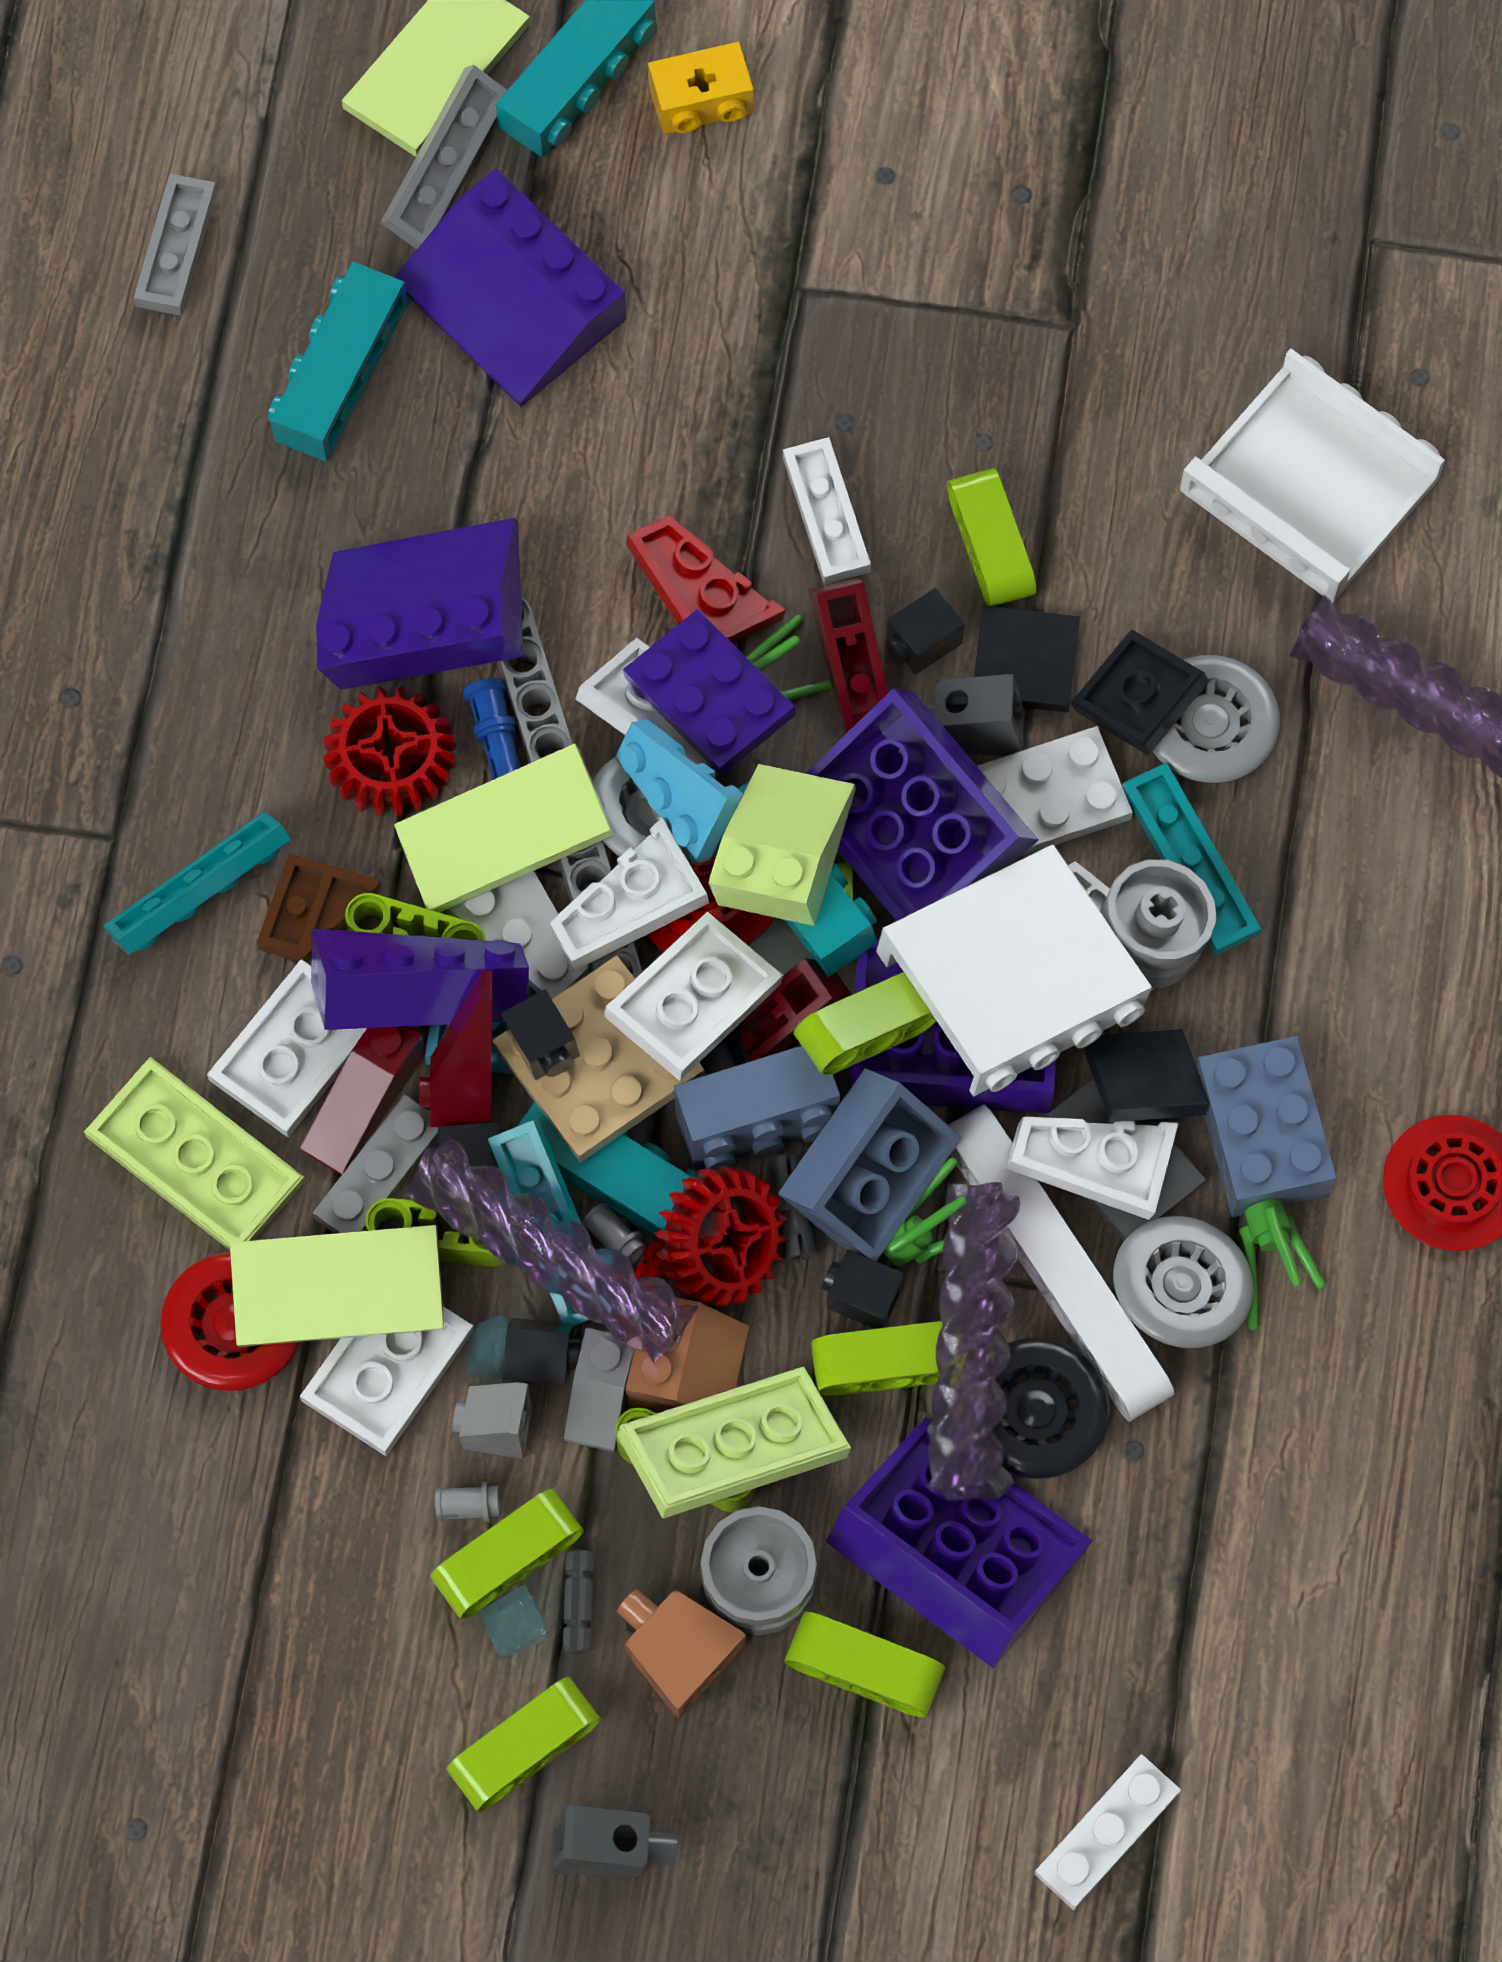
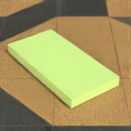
M428 0L341 100L342 107L416 157L464 68L475 65L488 75L531 25L530 16L506 0Z
M572 744L394 824L426 909L439 913L614 835L581 752L576 744Z
M152 1057L148 1058L84 1131L85 1136L228 1250H230V1242L256 1240L305 1183L304 1176Z
M436 1225L230 1242L236 1344L238 1347L445 1330L438 1229Z
M804 1366L622 1424L617 1434L663 1519L848 1457L851 1449Z

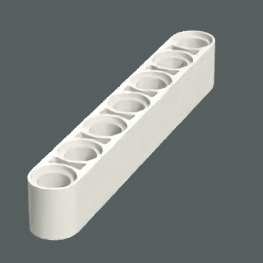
M982 1104L950 1123L948 1126L962 1137L950 1156L957 1159V1167L1079 1352L1099 1372L1105 1384L1107 1394L1121 1415L1131 1422L1172 1397L1174 1389L1168 1376L1038 1180L1006 1169L1013 1143L991 1110Z

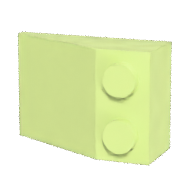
M758 764L722 836L708 883L717 904L815 926L856 790L855 784Z

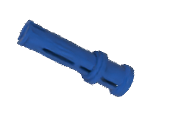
M501 678L480 680L463 689L464 700L471 703L476 726L473 728L474 737L479 743L484 745L493 780L521 768L513 736L516 734L517 724L515 718L509 717L503 695L507 688L505 680Z

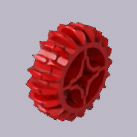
M379 686L376 691L377 699L369 701L368 696L360 692L358 695V708L344 703L341 709L345 719L332 718L330 728L334 734L325 735L324 747L329 752L323 756L325 768L332 770L328 774L331 785L334 787L341 786L339 792L345 802L356 797V809L360 810V812H363L372 803L374 804L375 815L379 818L385 813L386 807H393L395 815L401 818L404 813L403 805L411 803L412 808L420 812L423 808L421 801L423 795L428 799L436 801L439 797L436 785L448 786L450 774L446 770L453 769L456 766V756L451 751L455 750L457 745L455 736L448 734L451 730L449 719L447 717L439 718L440 709L435 702L424 707V696L419 691L409 700H406L405 689L401 686L395 691L394 697H387L385 689ZM394 723L409 725L423 735L417 736L416 731L403 732L398 730ZM377 726L375 733L371 737L358 740L367 730ZM388 736L391 739L392 748H395V755H393L394 767L392 768L389 765L388 756H385V749H387L386 738ZM426 758L425 762L415 773L403 779L405 770L410 766L421 764V759ZM363 768L364 772H378L386 778L387 782L370 779L361 774L357 769Z
M720 1166L719 1168L716 1167L715 1170H698L697 1179L691 1177L682 1179L683 1193L675 1191L668 1194L673 1204L671 1211L664 1210L658 1212L664 1220H667L665 1229L654 1233L659 1239L665 1240V1245L655 1253L661 1260L668 1261L662 1273L667 1275L668 1278L675 1280L673 1287L679 1292L688 1294V1297H691L693 1301L704 1304L709 1302V1304L715 1306H728L729 1302L735 1304L745 1302L747 1293L752 1295L762 1293L760 1279L766 1281L775 1279L770 1266L772 1262L784 1260L777 1252L778 1243L789 1240L778 1231V1227L787 1220L782 1213L775 1212L781 1200L773 1194H768L770 1185L766 1184L763 1180L755 1179V1175L745 1170L738 1169L735 1171L734 1168ZM730 1197L738 1204L743 1218L739 1219L737 1210L731 1208ZM705 1254L707 1264L712 1265L714 1275H711L706 1270L700 1255Z

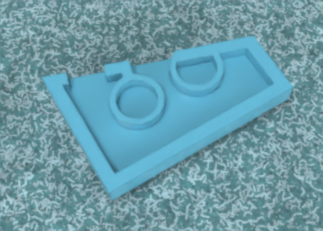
M644 719L632 722L616 754L617 759L646 797L649 805L660 818L664 819L675 841L683 848L693 864L710 860L743 793L733 785L724 787L714 779L715 771L705 763L696 765L690 761L685 755L684 747L650 720Z

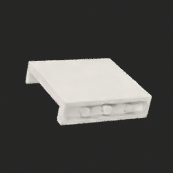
M1290 348L1286 353L1283 368L1202 460L1195 456L1183 471L1180 491L1334 603L1439 481L1445 459L1440 456L1438 450L1431 443L1423 439L1417 440L1403 430L1400 423L1391 414L1384 411L1378 412L1364 402L1362 396L1355 388L1345 383L1340 384L1328 376L1316 360L1309 356H1301Z
M1053 844L884 927L876 951L886 967L895 963L900 965L973 1074L974 1078L969 1090L973 1097L987 1089L997 1092L1007 1087L1016 1079L1017 1074L1030 1067H1033L1034 1070L1045 1068L1058 1058L1060 1052L1074 1045L1077 1048L1088 1046L1100 1037L1103 1030L1115 1024H1118L1120 1027L1131 1024L1144 1013V1006L1152 988Z

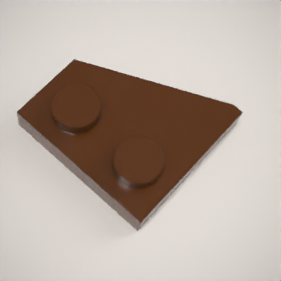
M289 853L257 941L258 950L295 961L302 959L307 963L312 958V928L341 930L347 925L345 912L349 902L356 896L364 893L378 895L381 889L380 879Z

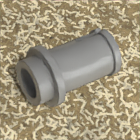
M601 1203L594 1207L583 1219V1228L588 1230L610 1253L609 1259L613 1264L620 1263L624 1268L629 1267L645 1252L646 1245L642 1242L643 1235L639 1231L632 1232L610 1210L606 1203Z
M482 1481V1487L436 1488L435 1508L437 1521L483 1518L484 1523L491 1522V1517H500L501 1496L499 1485L489 1486L488 1481Z

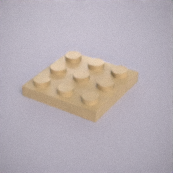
M617 955L552 999L575 1037L580 1054L578 1058L574 1059L572 1066L565 1072L554 1077H547L545 1075L535 1081L507 1031L492 1040L494 1048L580 1163L675 1098L674 1085L706 1076L704 1068L698 1063L679 1081L604 1017L605 1007L635 980Z

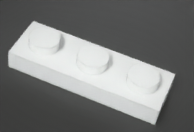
M830 438L783 449V460L824 585L870 573L871 563Z
M1141 1754L1035 1870L1034 1875L1072 1910H1075L1180 1794L1181 1789Z

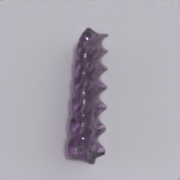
M1324 594L1312 614L1300 627L1299 636L1290 653V657L1312 661L1315 668L1331 681L1354 685L1363 698L1373 705L1385 709H1396L1399 715L1415 729L1426 733L1440 734L1443 741L1451 749L1467 757L1482 758L1491 771L1502 778V697L1497 692L1486 687H1466L1461 675L1453 667L1445 663H1423L1417 649L1403 639H1381L1375 626L1367 618L1357 614H1338L1332 601Z
M449 1138L436 1149L426 1148L422 1155L419 1169L405 1190V1194L415 1203L439 1212L445 1221L458 1232L481 1240L486 1249L496 1258L507 1264L522 1268L528 1278L537 1286L548 1292L562 1295L578 1314L589 1320L605 1324L610 1333L621 1343L632 1349L646 1352L653 1363L664 1353L674 1352L678 1348L685 1328L699 1305L678 1306L671 1286L661 1278H636L628 1256L622 1251L606 1248L594 1250L590 1235L581 1223L575 1221L552 1222L548 1206L539 1195L533 1193L511 1194L507 1179L499 1168L491 1165L470 1167L463 1145L455 1139Z
M989 1182L980 1185L950 1184L946 1205L960 1196H964L967 1203L948 1217L950 1226L943 1244V1263L946 1277L939 1295V1311L943 1326L939 1332L935 1347L939 1378L934 1386L932 1395V1413L936 1427L928 1447V1462L932 1475L928 1489L941 1492L944 1498L949 1501L970 1498L997 1500L999 1497L989 1481L1002 1466L1004 1452L1000 1441L992 1430L1004 1417L1008 1404L1002 1388L995 1379L1005 1370L1011 1356L1009 1344L999 1331V1328L1010 1317L1014 1308L1013 1296L1002 1278L1012 1269L1017 1259L1016 1245L1005 1229L1018 1215L1021 1203L1019 1196L1003 1190L1001 1182Z

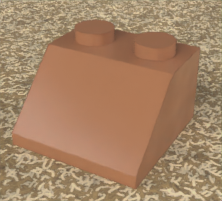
M648 1291L625 1388L627 1405L663 1412L736 1388L750 1326L700 1302Z

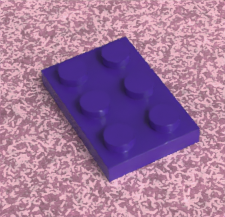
M698 609L623 669L625 679L720 776L728 772L796 715L795 706Z

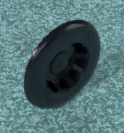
M1024 1338L1000 1346L978 1365L966 1390L965 1419L970 1435L994 1458L995 1465L1000 1463L1009 1473L1020 1477L1035 1479L1051 1478L1074 1470L1096 1451L1108 1426L1109 1398L1099 1372L1078 1350L1052 1339ZM1035 1373L1049 1375L1047 1381L1036 1379ZM1026 1375L1027 1381L1016 1384L1015 1378ZM1057 1381H1060L1067 1387L1064 1392H1061L1055 1386ZM1003 1388L1010 1392L1007 1400L999 1395ZM1074 1400L1076 1409L1068 1411L1067 1402ZM997 1410L1004 1411L1006 1419H999ZM1066 1422L1074 1423L1070 1431L1063 1430ZM1011 1430L1017 1437H1011L1006 1431ZM1053 1438H1056L1058 1440L1057 1442L1048 1444L1046 1442ZM1024 1442L1036 1443L1037 1446L1024 1444Z

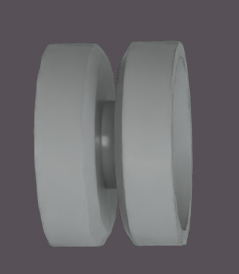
M1147 859L1128 866L1114 880L1107 898L1099 910L1152 988L1160 989L1180 982L1194 968L1201 952L1211 937L1216 923L1215 900L1206 883L1188 867L1170 860Z
M761 1506L737 1510L718 1522L705 1540L700 1562L701 1578L705 1600L714 1614L740 1629L743 1633L756 1636L781 1632L801 1618L803 1612L806 1611L813 1599L817 1578V1561L813 1542L798 1521L783 1511ZM753 1566L758 1571L765 1567L769 1569L766 1574L755 1576L750 1572L749 1568Z

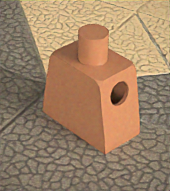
M635 1589L617 1609V1613L636 1629L635 1633L625 1643L627 1655L678 1719L686 1713L747 1646L746 1635L740 1629L676 1590L658 1607L639 1589Z

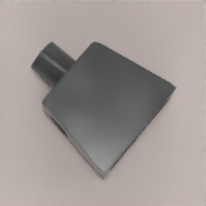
M1013 674L940 680L936 683L935 702H923L966 754L1008 756L1023 751L1025 710Z
M566 1805L554 1820L550 1873L637 1878L646 1869L647 1863L675 1864L678 1836L677 1833L650 1831V1815L646 1813ZM613 1837L620 1838L625 1842L627 1852H623L615 1846Z

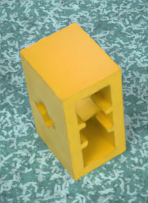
M739 41L648 63L649 88L663 134L672 132L688 133L696 130L701 125L718 121L734 122L740 120L745 115L754 113L753 86Z

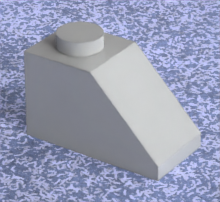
M586 1328L573 1379L564 1441L615 1452L617 1443L615 1428L618 1419L625 1411L627 1403L625 1388L637 1341L636 1338Z
M513 1382L470 1386L466 1402L457 1401L452 1431L460 1433L459 1438L462 1449L523 1459L533 1411L528 1384Z

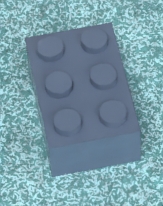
M1293 1036L1198 1057L1196 1067L1209 1100L1208 1111L1204 1117L1231 1217L1244 1215L1248 1207L1265 1200L1280 1199L1283 1201L1284 1206L1330 1196L1337 1177L1298 1037Z
M802 1046L674 1085L676 1119L695 1171L705 1168L715 1170L716 1167L719 1168L720 1166L731 1167L736 1163L735 1159L753 1153L756 1157L770 1156L781 1151L785 1143L803 1138L804 1142H814L840 1105V1094L833 1074L822 1076Z
M865 1068L778 1194L838 1245L877 1261L962 1137L901 1083Z

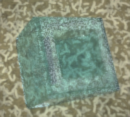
M496 1316L473 1326L474 1332L469 1339L466 1374L468 1376L503 1379L506 1333L509 1325L506 1316Z
M526 1584L514 1589L479 1611L501 1660L549 1638L547 1629Z

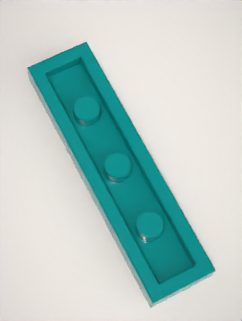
M1167 762L1124 782L1122 788L1129 805L1159 858L1188 867L1206 883L1215 900L1216 923L1208 944L1215 957L1260 936V925Z
M264 811L104 924L103 927L112 941L126 954L130 955L135 951L144 950L157 941L159 934L172 924L192 917L199 910L200 904L216 893H223L233 888L239 882L240 876L257 864L267 863L276 857L280 852V847L291 839L282 824Z
M539 1118L488 1138L561 1321L573 1323V1326L614 1310V1302Z

